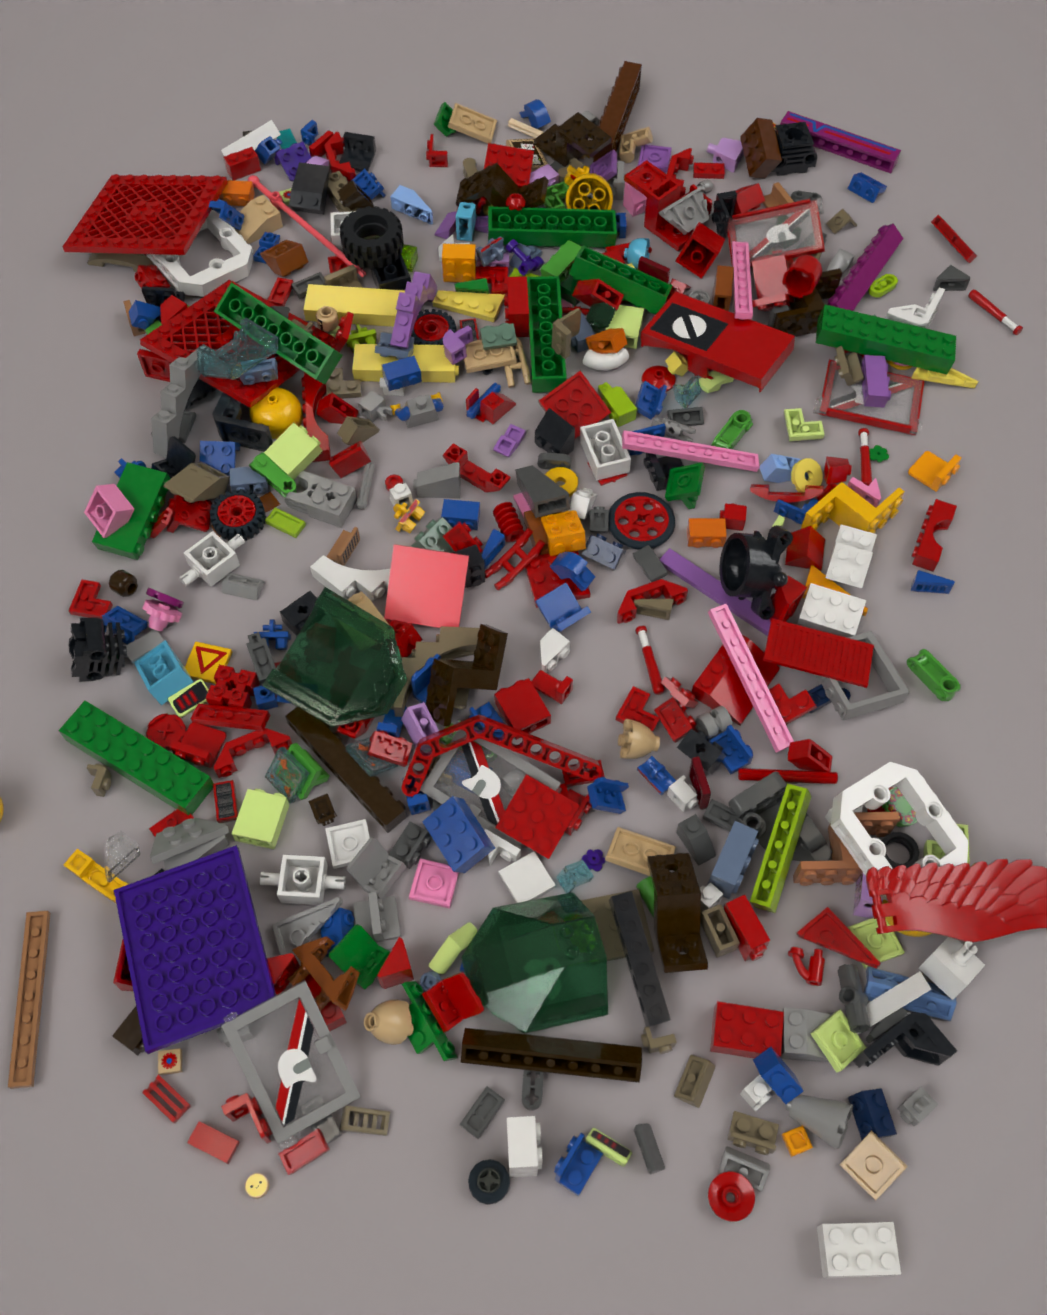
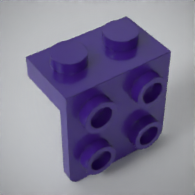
M302 141L292 144L289 148L277 151L274 161L276 165L281 164L288 179L294 181L299 162L307 163L312 157Z

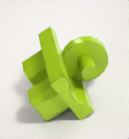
M355 324L356 329L350 331L351 335H349L346 342L347 347H350L354 353L355 344H376V330H367V327L361 328L359 324Z

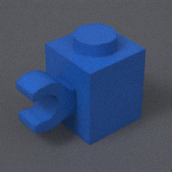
M269 136L259 143L255 152L264 165L275 158L276 152L280 150L279 145L283 142L279 138L273 140Z

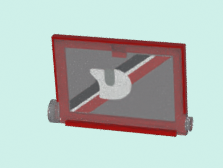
M822 197L817 198V200L810 201V199L732 215V218H729L727 228L731 264L732 241L748 242L750 267H753V261L785 254L796 258L802 255L825 252L819 215L824 214Z
M829 359L822 397L817 396L813 413L915 436L917 432H921L923 422H919L924 380L887 372V377L890 378L888 386L889 390H891L890 400L887 401L885 408L864 406L862 381L848 386L845 379L840 378L838 369H841L840 365L837 366L835 360Z

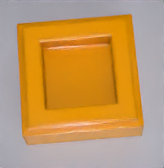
M799 1126L781 1134L791 1157L813 1148L804 1126Z

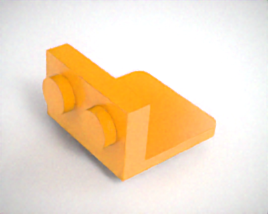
M925 451L910 467L908 474L937 492L942 485L945 486L949 482L952 474L955 475L961 467L959 463L962 457L955 454L947 463L932 452Z
M566 511L541 517L542 525L548 537L550 556L586 549L585 530L576 511Z

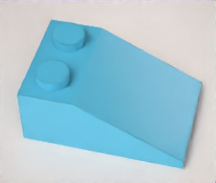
M166 640L134 662L148 691L161 705L168 702V697L193 683L188 671Z

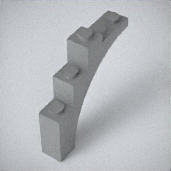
M199 347L188 357H178L169 365L170 384L160 391L161 410L151 418L153 451L155 454L166 458L170 437L175 436L179 439L180 425L188 398L202 372L215 359V352Z

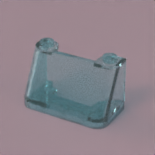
M244 318L240 321L242 325L240 331L234 332V339L216 351L204 344L197 348L198 372L205 377L232 380L239 378L242 374L277 352L278 337L248 318Z

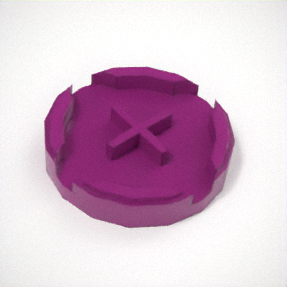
M148 587L146 595L177 608H182L183 601Z

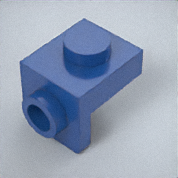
M313 120L300 130L302 141L309 146L315 142V137L319 135L317 122Z

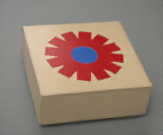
M181 1048L158 1051L159 1075L182 1072Z

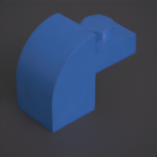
M538 99L525 104L524 110L519 112L521 118H529L530 124L534 128H540L551 122L545 105Z
M573 552L560 553L549 566L561 580L570 578L581 591L586 590L595 578L593 573L586 567L588 562Z

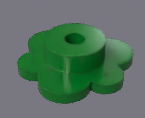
M879 445L870 449L871 460L879 463L883 460H888L887 449Z

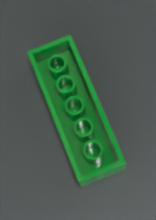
M584 245L576 255L569 275L576 280H602L624 295L623 301L627 300L636 307L645 308L652 314H657L664 306L673 286Z

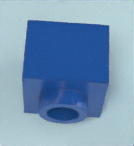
M272 683L253 688L259 710L278 707Z

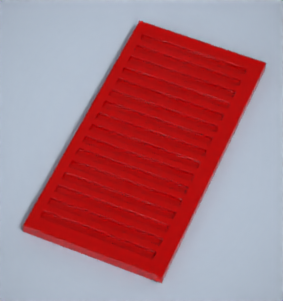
M773 618L770 620L763 661L864 688L868 687L873 644Z

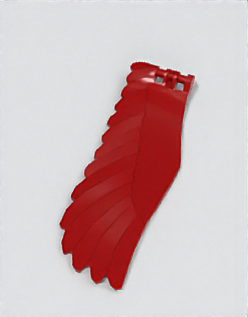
M997 859L989 865L985 861H980L971 866L969 863H962L955 867L950 863L940 867L937 866V863H928L923 867L916 863L908 868L905 865H900L893 869L889 866H884L878 871L875 867H871L866 874L869 897H872L873 901L871 906L873 917L877 920L878 928H876L877 934L895 931H919L938 934L964 942H978L1019 931L1047 928V868L1032 866L1031 859L1015 860L1008 863L1007 859ZM881 895H886L888 903L882 904ZM893 916V925L887 926L885 917Z

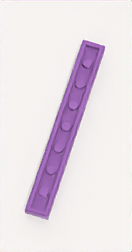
M670 548L659 559L667 570L718 604L724 605L727 603L730 612L768 636L770 619L763 620L751 610V601L746 598L739 600V597L727 595L719 580Z

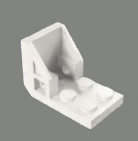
M939 287L936 293H932L929 299L930 304H926L925 308L915 304L890 308L885 319L928 329L937 312L945 289Z

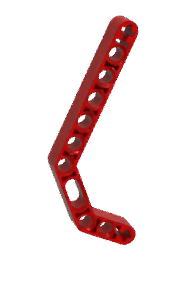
M476 715L419 740L402 780V792L409 797L418 794L433 757L479 738L589 781L600 778L602 769L598 761L488 717ZM477 722H482L485 724V727L482 730H476L474 725ZM500 729L504 734L501 737H495L493 732ZM463 730L466 732L463 738L449 744H442L439 741L443 736L455 731ZM521 737L523 740L520 744L515 745L512 743V739ZM427 744L432 749L429 752H423L421 746ZM534 744L541 746L538 752L530 750ZM556 751L560 753V756L557 759H551L549 757L550 754ZM571 759L578 760V764L575 766H569L568 762ZM421 763L424 768L417 771L413 768V765ZM593 767H595L596 771L592 770L591 773H589L587 768L592 769ZM413 776L415 778L414 786L408 788V785H410Z

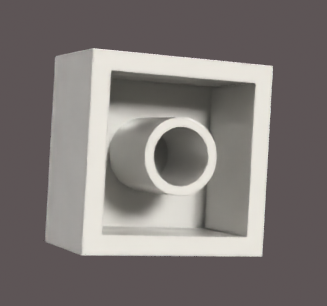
M948 937L919 969L953 1000L968 986L985 964L974 955L977 953L975 945L970 950L968 949L973 944L972 942L966 941L963 945L959 940Z

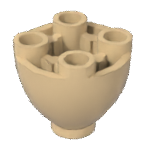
M630 719L624 720L623 734H619L618 746H621L620 758L638 759L652 751H658L660 745L659 736L654 735L647 726Z
M393 999L382 1002L371 1012L367 1013L364 1018L365 1029L370 1031L379 1041L390 1045L401 1044L414 1030L407 1001Z

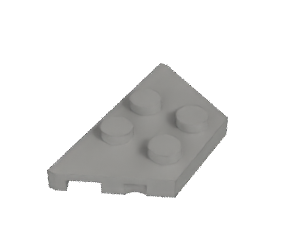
M704 185L659 212V215L684 235L693 230L698 222L703 224L709 220L707 200L703 197Z
M194 818L187 819L174 827H167L162 832L156 834L150 854L151 862L156 864L229 833L228 826L222 823Z

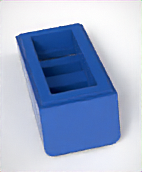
M495 529L492 530L481 555L484 560L485 569L505 546V535Z
M918 570L913 579L911 591L949 594L955 581Z

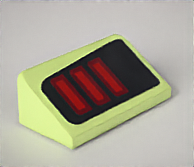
M199 679L168 697V701L175 713L182 718L194 711L198 704L207 703L206 695L209 689L204 681Z
M592 1128L586 1137V1143L615 1163L625 1167L632 1154L631 1150L596 1128Z

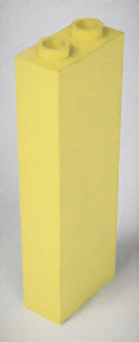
M308 284L303 309L305 320L317 322V311L324 306H329L337 311L338 320H340L341 316L344 317L347 312H351L354 314L352 324L394 327L399 292L405 293V290Z
M355 344L352 368L354 380L380 382V377L383 378L381 365L397 361L398 359L395 356L382 357L380 354L375 353V346L377 344ZM414 345L411 356L416 358L421 370L422 382L455 383L456 376H459V365H452L445 356L443 345Z

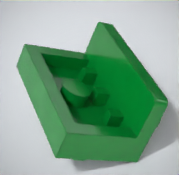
M444 102L440 106L433 125L447 137L451 133L454 134L456 130L448 127L453 109Z

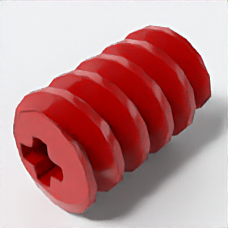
M511 502L500 503L493 510L495 521L498 524L500 533L505 535L506 542H516L525 532L516 509L512 507L513 504Z

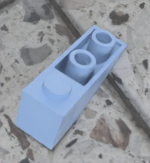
M399 185L390 196L392 209L423 222L433 224V213L414 190Z
M771 454L760 465L764 481L775 483L791 481L792 468L801 459Z

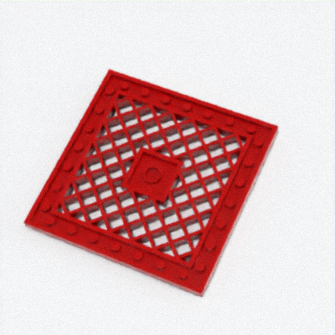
M111 175L62 246L64 252L186 255L212 210L209 207L210 201L218 200L228 183L227 178L218 175Z
M228 280L140 339L141 346L171 363L178 357L186 358L195 351L187 349H198L201 347L215 352V357L222 358H215L205 368L199 379L250 408L301 370L283 357H275L280 355L271 349H261L268 347L227 320L219 319L222 317L216 314L214 310L231 282L267 306H277L231 280ZM289 312L287 319L290 321L296 319L305 326L308 324V322ZM314 325L312 326V335L327 345H330L331 340L335 339L330 334ZM270 358L276 359L278 379L252 385H244L239 377V372H241V365L239 364Z

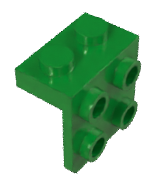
M356 924L329 953V958L343 973L350 966L359 971L356 985L365 990L374 982L390 951L379 946L362 926Z

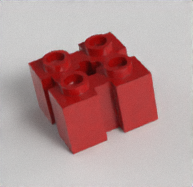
M219 664L214 676L216 685H210L206 695L208 705L250 709L252 705L250 696L255 697L253 688L260 685L256 672L241 669L240 673H236L233 667Z

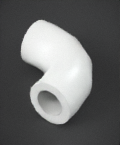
M622 348L617 353L606 354L589 350L584 356L583 365L600 371L616 369L627 362L629 353L625 348Z

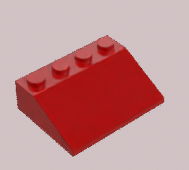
M742 635L768 687L780 670V667L777 664L763 661L764 652L749 638ZM722 645L694 683L692 693L696 695L695 699L711 709L718 706L725 707L732 721L741 726L753 709V705L724 645Z

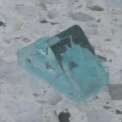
M691 377L685 385H673L675 400L683 408H688L701 393L698 377Z

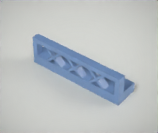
M867 967V982L864 993L867 995L868 1000L872 1001L910 977ZM927 982L931 990L902 1007L905 1010L925 1013L928 1016L951 1021L957 1001L956 997L952 1000L949 996L942 995L945 993L936 984Z

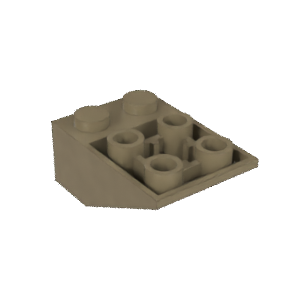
M196 462L185 467L167 481L163 487L169 489L172 494L184 497L185 501L195 503L196 501L216 499L221 494L225 495L230 476L203 462Z

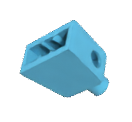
M461 202L456 213L457 240L472 242L476 224V204L473 202Z

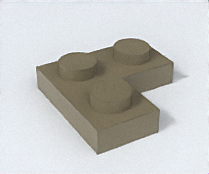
M335 368L326 382L327 395L334 393L341 399L362 397L360 379L344 381L343 368Z

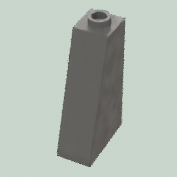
M533 465L515 469L517 485L535 518L570 509L569 493Z

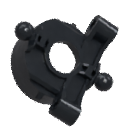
M776 525L769 530L767 540L759 531H754V534L733 533L723 546L719 565L720 581L723 590L729 596L739 597V600H744L747 597L753 598L751 610L763 620L770 619L775 613L770 597L772 588L775 586L783 587L788 582L787 575L781 572L782 568L778 563L780 555L793 540L792 534L783 527Z

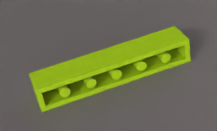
M791 784L786 786L750 899V903L755 908L772 913L776 912L812 797L807 788Z

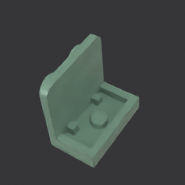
M502 323L499 326L487 325L481 328L479 340H482L483 350L517 345L514 324Z
M443 517L436 521L433 519L425 526L427 530L424 533L421 531L414 537L416 541L411 545L417 548L423 547L424 549L455 552L442 537L452 527Z

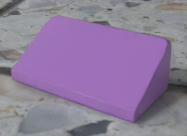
M457 211L446 215L435 232V236L448 239L453 235L456 230Z

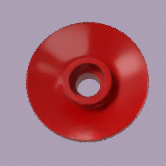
M652 366L644 371L642 383L647 381L659 389L666 385L667 392L674 387L676 378L675 375L669 372L667 367Z
M731 1171L723 1172L712 1180L708 1189V1201L711 1209L718 1217L725 1221L737 1222L745 1219L753 1210L755 1193L751 1183L743 1175ZM727 1193L734 1195L733 1202H729L726 1199Z

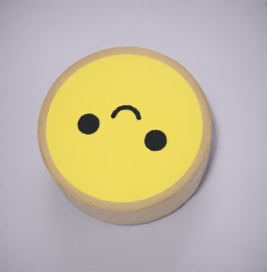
M261 1173L250 1175L245 1182V1191L252 1198H262L269 1190V1180Z

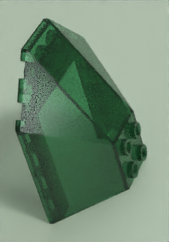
M325 587L316 600L315 606L302 630L280 664L275 669H272L262 686L331 727L386 715L407 682L394 629Z
M573 892L492 908L461 957L465 976L469 978L472 988L482 1001V1005L495 1016L517 1027V1030L524 1034L608 1015L606 953L595 916Z

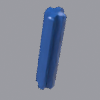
M493 383L466 411V416L474 419L480 413L481 401L491 392L499 393L501 391L500 384Z

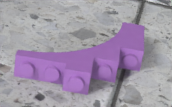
M414 271L412 282H407L405 293L399 292L396 305L397 314L390 342L391 346L408 349L413 327L422 306L426 301L433 302L436 295L437 285L431 274Z

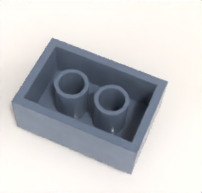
M737 821L734 822L708 882V884L711 882L723 893V897L728 899L732 893H737L759 842V839L756 838L757 830Z

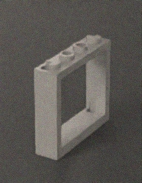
M872 631L848 638L874 645L871 663L889 693L850 704L837 680L816 675L817 681L823 685L826 696L830 698L835 711L838 712L842 720L904 703L909 694L908 688Z

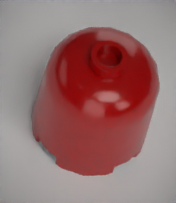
M802 255L795 259L783 276L782 283L788 289L787 292L798 298L812 294L822 276L821 263L811 255Z

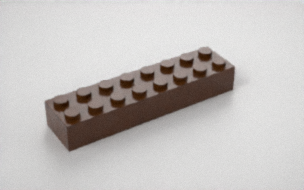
M624 61L623 67L619 68L618 76L615 79V86L612 87L611 96L608 97V106L605 105L604 116H601L600 126H597L611 136L612 141L591 157L593 158V163L610 151L615 150L617 152L621 135L625 131L640 90L642 64Z

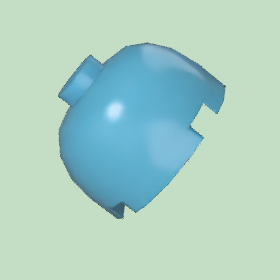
M637 238L629 244L628 248H625L624 258H627V263H632L637 270L641 256L649 259L650 253H648L647 248H650L649 238Z

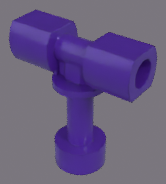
M512 239L506 245L505 249L509 253L514 252L522 261L518 268L520 274L525 276L531 271L540 269L544 264L543 259L539 256L532 259L530 255L526 256L518 248L519 243L515 239Z

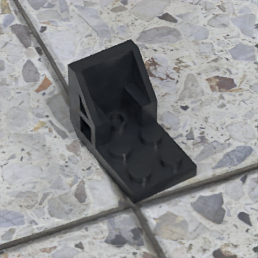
M222 393L212 413L221 440L224 442H237L241 447L265 452L273 444L269 426L243 420L238 401Z
M912 1012L866 1048L853 1061L858 1068L864 1064L869 1067L883 1053L885 1054L895 1046L906 1058L939 1066L954 1055L957 1050L927 1014Z

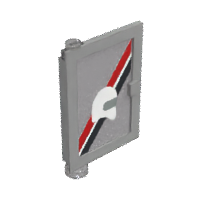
M458 719L454 724H457L462 721ZM458 730L448 734V737L452 738L451 742L463 738L466 732ZM479 738L443 753L421 786L420 791L440 804H444L452 796L463 798L484 830L487 829L520 849L523 845L522 843L495 827L526 774L558 793L561 792L562 788L559 787L561 782L513 752Z
M305 980L240 1015L233 1012L223 1018L225 1023L221 1024V1027L281 1150L287 1149L300 1141L301 1136L299 1132L361 1097Z

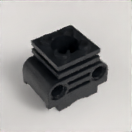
M806 122L775 125V133L782 161L772 172H776L777 176H784L790 173H807L808 168L815 167L817 153Z
M80 618L79 623H71L70 630L72 636L69 638L68 647L72 659H74L71 666L72 677H79V682L100 680L104 677L106 664L108 676H112L114 663L116 675H120L121 668L125 667V660L123 658L127 657V648L123 646L122 639H125V632L121 630L120 622L115 624L114 635L112 622H108L105 635L104 621L100 618Z

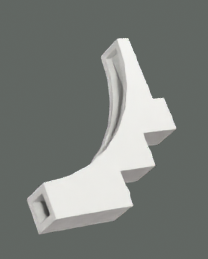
M324 555L310 566L312 576L343 601L352 597L356 590L362 591L372 602L382 597L385 591L388 592L390 569L359 570L335 563Z

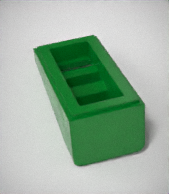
M487 278L454 284L456 292L489 294Z

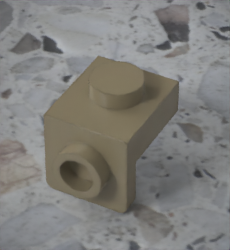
M88 764L87 770L92 776H95L91 789L96 796L104 797L106 791L110 789L112 774L103 764Z
M649 1026L644 1027L643 1034H641L643 1047H647L649 1053L659 1051L660 1054L671 1052L677 1043L674 1034L653 1039Z

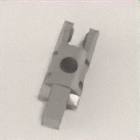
M657 417L653 419L651 426L665 424L666 435L678 440L693 442L692 438L683 435L682 432L695 434L696 429L665 417L663 419Z

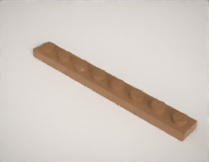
M49 911L26 912L8 1088L10 1089L34 1087L51 914Z

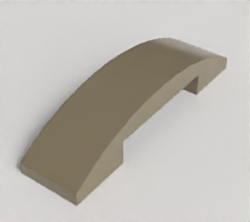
M92 253L87 262L88 265L104 267L105 263L129 266L133 268L134 272H137L138 265L154 264L149 257L143 254Z

